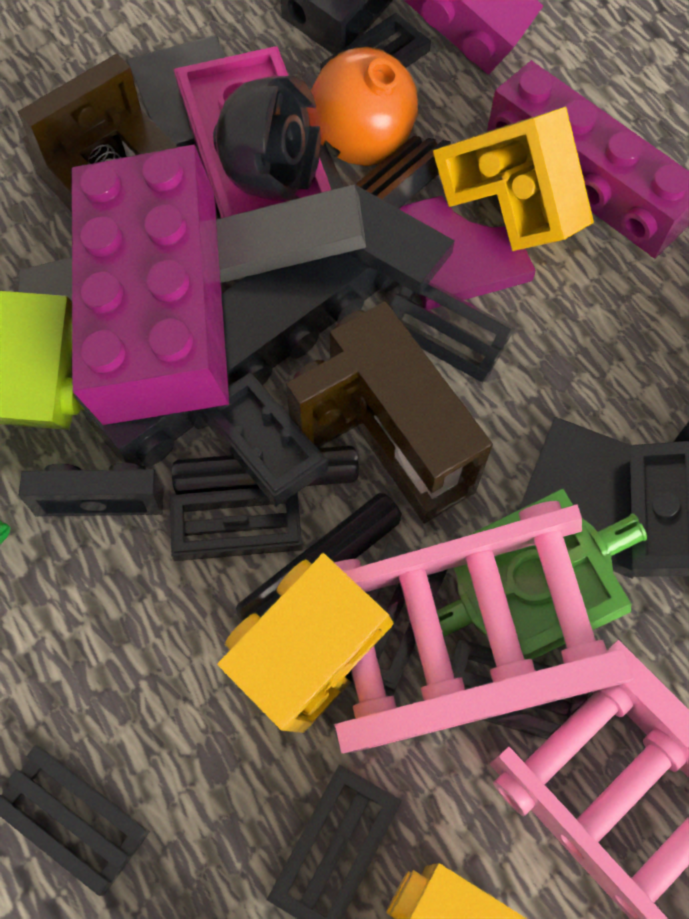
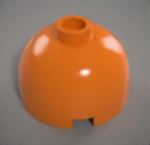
M371 47L354 48L341 52L321 69L311 89L317 108H307L310 126H320L322 145L327 140L332 147L340 151L337 157L347 163L372 166L384 161L407 141L418 116L417 88L410 72L397 58L380 49Z

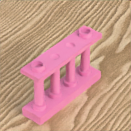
M559 501L544 502L520 511V521L364 566H361L359 559L335 562L365 592L401 583L427 686L420 688L424 701L397 708L394 696H386L375 647L373 646L351 670L359 704L353 705L355 719L335 724L341 754L390 744L631 682L634 679L624 648L607 652L604 640H595L563 538L564 536L582 532V517L578 505L562 509ZM532 545H536L567 649L560 651L564 664L535 671L532 659L524 660L494 557ZM465 564L468 565L496 664L495 668L490 669L493 683L466 690L463 679L454 677L427 575Z
M617 640L607 649V652L624 648L634 679L631 682L592 691L593 695L525 762L510 747L506 748L490 763V766L500 775L493 784L504 800L520 815L525 816L531 810L630 919H668L654 903L689 865V816L632 878L628 876L598 842L667 770L677 772L680 769L689 778V709ZM627 714L647 735L643 739V744L646 748L576 819L545 784L614 715L623 717Z

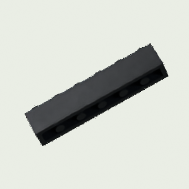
M346 252L244 277L222 293L228 386L250 372L263 386L270 378L272 369L289 356L294 359L302 357L313 348L321 332L335 322L339 323L348 314L361 310L364 301L381 289L383 292H389L400 283ZM74 396L89 424L122 463L144 464L145 466L155 465L169 455L174 447V441L193 427L203 429L208 426L201 418L199 409L102 425L77 396Z

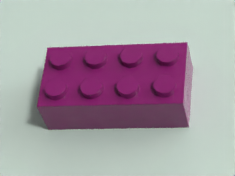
M195 145L72 167V391L102 425L229 405L214 190Z

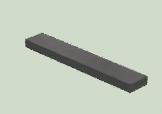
M354 184L216 220L221 283L366 248L360 199ZM72 257L19 270L18 292L68 296L72 300Z

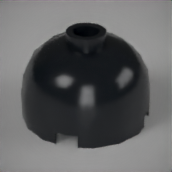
M269 76L255 79L235 89L225 101L214 128L213 143L226 175L235 186L245 193L269 200L291 201L299 199L295 195L298 189L308 190L313 183L319 163L321 134L320 126H310L307 108L317 107L314 96L304 81L295 76Z

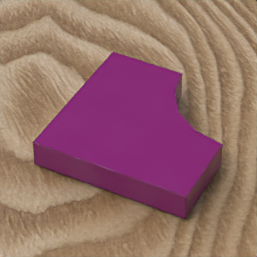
M442 195L403 205L399 208L401 211L455 240L453 253L430 281L438 287L462 300L533 281L536 272L526 249L512 251L506 226L490 227L472 223L454 212ZM422 294L419 295L424 308L428 310L442 306Z

